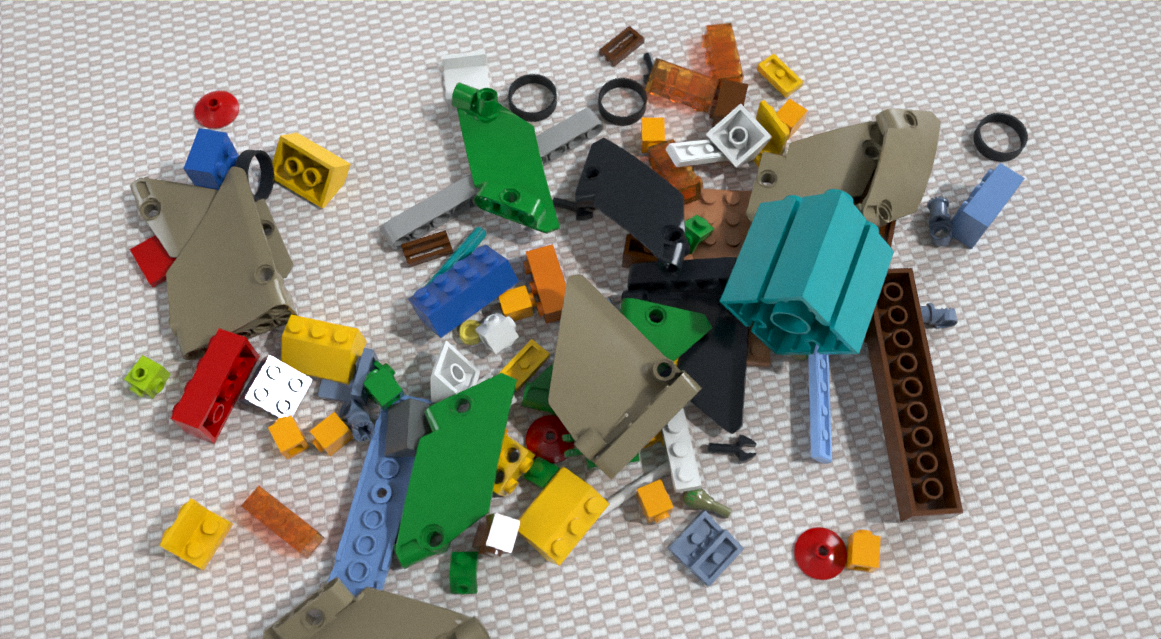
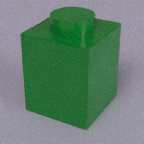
M384 367L379 371L378 369L371 371L365 377L366 381L363 382L365 389L383 411L387 410L389 406L404 396L403 389Z

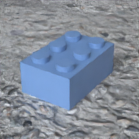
M1001 163L995 170L990 168L980 184H977L969 195L970 197L963 202L952 218L953 237L972 249L1025 178Z

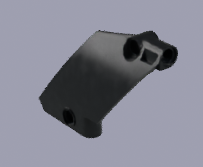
M605 137L591 144L575 192L576 205L578 208L595 207L652 252L657 258L656 264L662 275L670 278L679 276L684 258L690 252V246L685 233L683 194L645 163Z

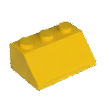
M299 133L280 135L272 161L275 181L320 208H325L344 185L351 165L349 162Z
M291 314L282 334L281 361L306 376L350 385L356 371L357 358L362 356L367 341L358 328Z
M561 467L520 516L517 533L547 561L560 566L609 506V503L591 485L565 467Z

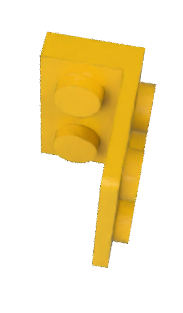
M765 100L759 103L756 120L772 138L753 159L758 168L763 151L783 156L789 137L787 125L781 122L776 115L775 109L771 105L769 106Z
M190 498L179 509L178 517L173 525L163 533L159 546L204 571L233 526V523L211 512L199 502Z

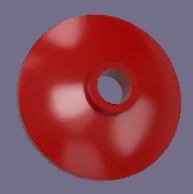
M212 91L198 100L194 113L197 121L202 126L210 129H220L228 126L237 118L240 108L233 94L226 91Z
M554 415L538 418L530 425L526 433V446L529 451L535 454L534 459L539 456L552 464L566 460L565 451L574 449L576 441H563L562 436L570 433L559 417ZM552 433L555 435V438L547 440L546 435Z
M814 527L806 530L799 536L794 547V557L800 570L808 577L815 580H830L843 571L847 562V549L838 534L827 528ZM818 548H825L827 551V555H820L818 552Z

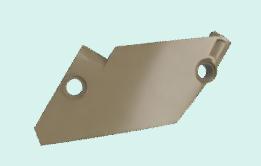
M877 121L854 124L794 141L789 144L786 156L763 151L746 212L747 219L752 223L760 203L783 200L788 195H796L803 198L805 196L824 194L829 189H838L848 193L852 198L861 197L874 169L877 168L884 137ZM768 182L771 185H764L763 183Z

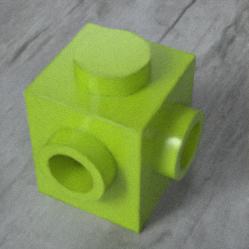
M142 355L124 380L131 385L129 390L141 398L145 394L153 399L157 393L163 390L165 382L171 374L162 365Z

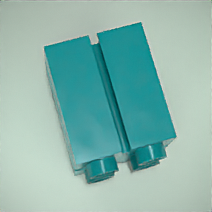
M829 189L824 194L805 196L803 198L796 195H788L783 200L760 203L720 302L746 327H750L752 321H755L751 332L776 355H813L816 344L819 346L817 350L819 355L859 354L894 251L880 236L878 227L872 222L867 221L853 204V198L842 190Z

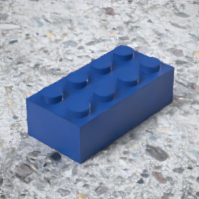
M485 244L476 248L464 260L456 262L444 274L435 277L434 281L418 289L408 300L419 319L437 336L442 338L517 284L519 280L508 259Z

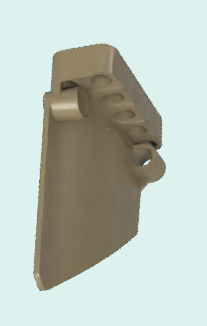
M571 275L568 277L548 401L576 441L574 445L612 480L702 387L684 370L680 371L672 360L666 358L583 275ZM667 364L671 369L670 375L668 377H661L657 373L658 365Z

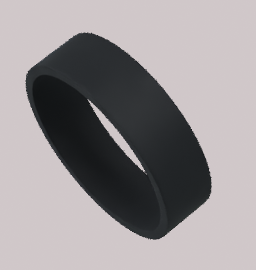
M526 74L517 78L511 84L508 91L510 109L512 113L527 122H538L548 118L557 106L555 85L550 79L539 74ZM540 84L547 87L553 93L554 99L542 111L525 112L513 104L512 96L517 89L524 85Z
M615 78L605 83L600 89L598 109L601 116L607 122L617 126H628L638 122L644 116L647 94L643 86L637 81L629 78ZM629 88L641 96L644 104L633 115L616 116L609 113L603 107L601 100L612 89Z
M992 113L980 121L974 132L973 140L975 147L984 157L997 162H1007L1015 159L1024 149L1028 141V132L1024 124L1016 117L1006 113ZM991 122H999L1010 126L1020 138V148L1009 153L999 152L990 148L981 137V127Z
M244 150L239 155L235 167L244 169L248 179L251 160L254 156L257 158L261 171L259 189L253 197L254 201L263 198L266 200L270 196L274 185V168L271 158L263 150Z

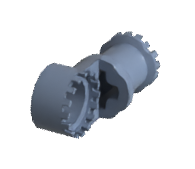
M936 196L935 199L931 198L927 202V207L930 210V237L932 243L937 246H945L953 239L951 217L947 213L949 201L947 198H941V196L939 198ZM941 230L948 232L947 236L943 238L935 236Z
M932 303L920 306L924 323L935 325L936 328H949L958 323L954 308H949V310L948 308L935 309Z
M347 399L340 408L339 418L347 422L356 441L370 440V438L374 437L375 429L373 423L370 422L369 414L364 410L362 404L352 399Z

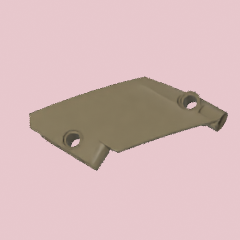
M890 108L875 116L884 137L883 145L868 195L862 204H857L855 207L867 221L875 224L878 229L889 222L917 212L933 168L941 121L932 111Z
M148 176L138 178L130 184V189L138 205L140 215L147 225L151 227L172 258H177L219 191L184 183L150 179ZM263 198L255 201L263 229L272 231L266 238L276 270L283 278H287L294 265L267 203ZM158 211L154 217H148L150 212Z
M339 577L326 583L264 630V639H491L487 630L476 616L470 617L424 601L368 586L354 596ZM315 609L320 611L321 615L313 617L308 614V611Z

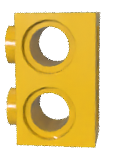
M504 434L497 473L503 471L504 479L499 484L495 482L493 489L495 493L504 497L516 489L518 478L522 473H526L531 468L534 462L532 459L535 454L507 434ZM518 450L519 459L511 463V453Z

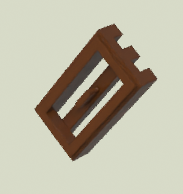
M628 26L599 49V55L601 57L604 56L607 62L610 61L611 65L615 67L644 44L645 38L631 26ZM632 34V36L629 37L626 41H623L626 37ZM619 44V46L616 49L609 53L611 49H613L616 45Z
M446 230L401 244L409 268L453 254ZM446 246V248L431 252L433 249ZM421 253H427L412 259L410 258L411 256H415Z

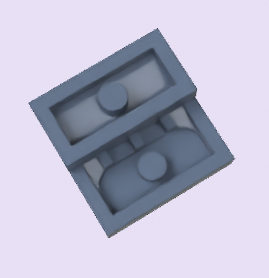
M705 510L701 511L667 547L707 587H710L744 550L743 546L728 530L722 529Z

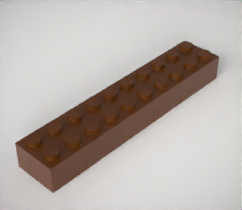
M888 269L865 336L900 522L951 519L962 514L963 508L913 269Z

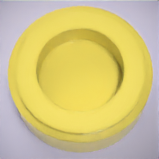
M476 320L463 322L459 327L461 341L467 345L478 344L481 339L475 329L481 324Z

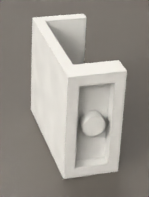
M485 51L441 56L448 112L457 111V108L452 106V94L457 83L460 82L479 90L487 87L490 88Z

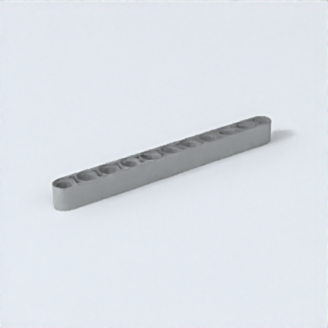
M590 108L581 110L536 136L543 167L596 137L603 130V123ZM469 174L388 220L382 225L381 232L394 250H399L402 248L401 244L423 237L476 206L474 198L480 189L474 187L472 176Z

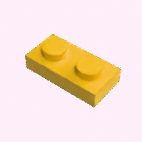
M772 54L757 65L756 70L785 98L803 85V81L775 54Z
M531 339L498 374L503 373L517 380L515 391L518 392L550 358V353Z

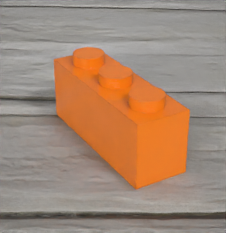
M553 244L525 251L526 261H523L526 275L530 274L532 281L529 282L533 296L537 295L539 300L536 303L539 317L543 316L546 324L561 320L566 283Z

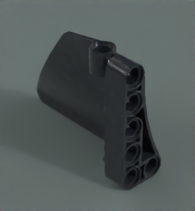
M737 257L684 260L680 275L674 278L662 275L656 262L631 264L628 274V290L623 291L621 301L624 298H634L705 314L712 329L678 358L676 367L680 371L684 370L702 387L690 402L725 431L734 434L743 426L749 327H746L720 302ZM652 315L649 316L652 322H660L658 317ZM670 367L666 368L660 376L668 377L671 373Z

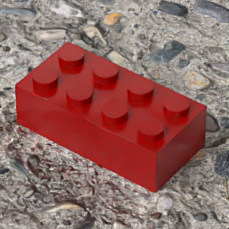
M219 328L216 334L209 340L208 349L204 357L199 359L196 372L192 379L186 383L184 394L173 407L170 418L188 435L213 444L217 441L260 357L246 337Z

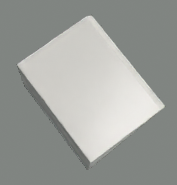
M742 104L738 105L706 133V136L736 168L755 159L772 138Z
M447 341L442 343L430 376L431 402L438 403L476 385L480 375V371ZM463 404L460 407L466 408L469 404Z

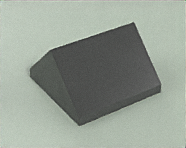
M409 398L388 407L385 457L416 456L420 438L432 433L424 411L433 404Z

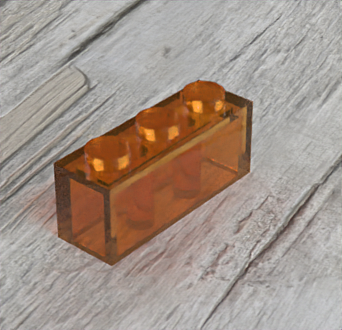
M732 23L706 25L705 34L701 35L702 48H706L705 63L706 66H710V84L713 83L714 89H716V87L720 88L722 79L742 83L744 75Z
M656 58L645 91L653 96H660L676 104H683L696 111L707 113L719 80Z
M674 139L649 146L648 155L651 168L683 194L684 205L700 200L703 182L699 175L696 176L693 165L676 167L666 151V147L669 144L676 143Z
M259 485L241 505L248 513L307 559L325 539L316 529Z

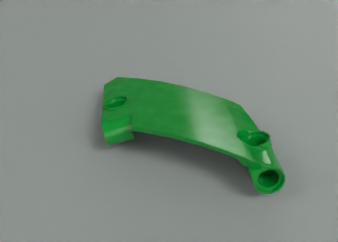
M460 82L457 83L452 94V106L457 108L474 187L480 189L474 198L475 204L486 212L545 234L560 229L544 172L534 126L498 103V94L494 89L487 87L479 90Z
M624 298L621 301L620 313L666 358L673 362L712 329L705 314L634 298ZM652 315L658 317L660 322H652L649 316ZM554 363L532 383L526 382L521 407L550 412L552 415L557 416L548 401ZM667 364L658 365L657 373L660 375L669 366Z
M500 373L433 404L424 411L432 433L420 438L405 499L397 544L393 545L398 560L404 569L433 555L444 554L448 551L450 543L490 512L502 443L517 382L515 378ZM469 404V409L466 412H458L461 405ZM436 535H442L440 545L431 547L432 538Z

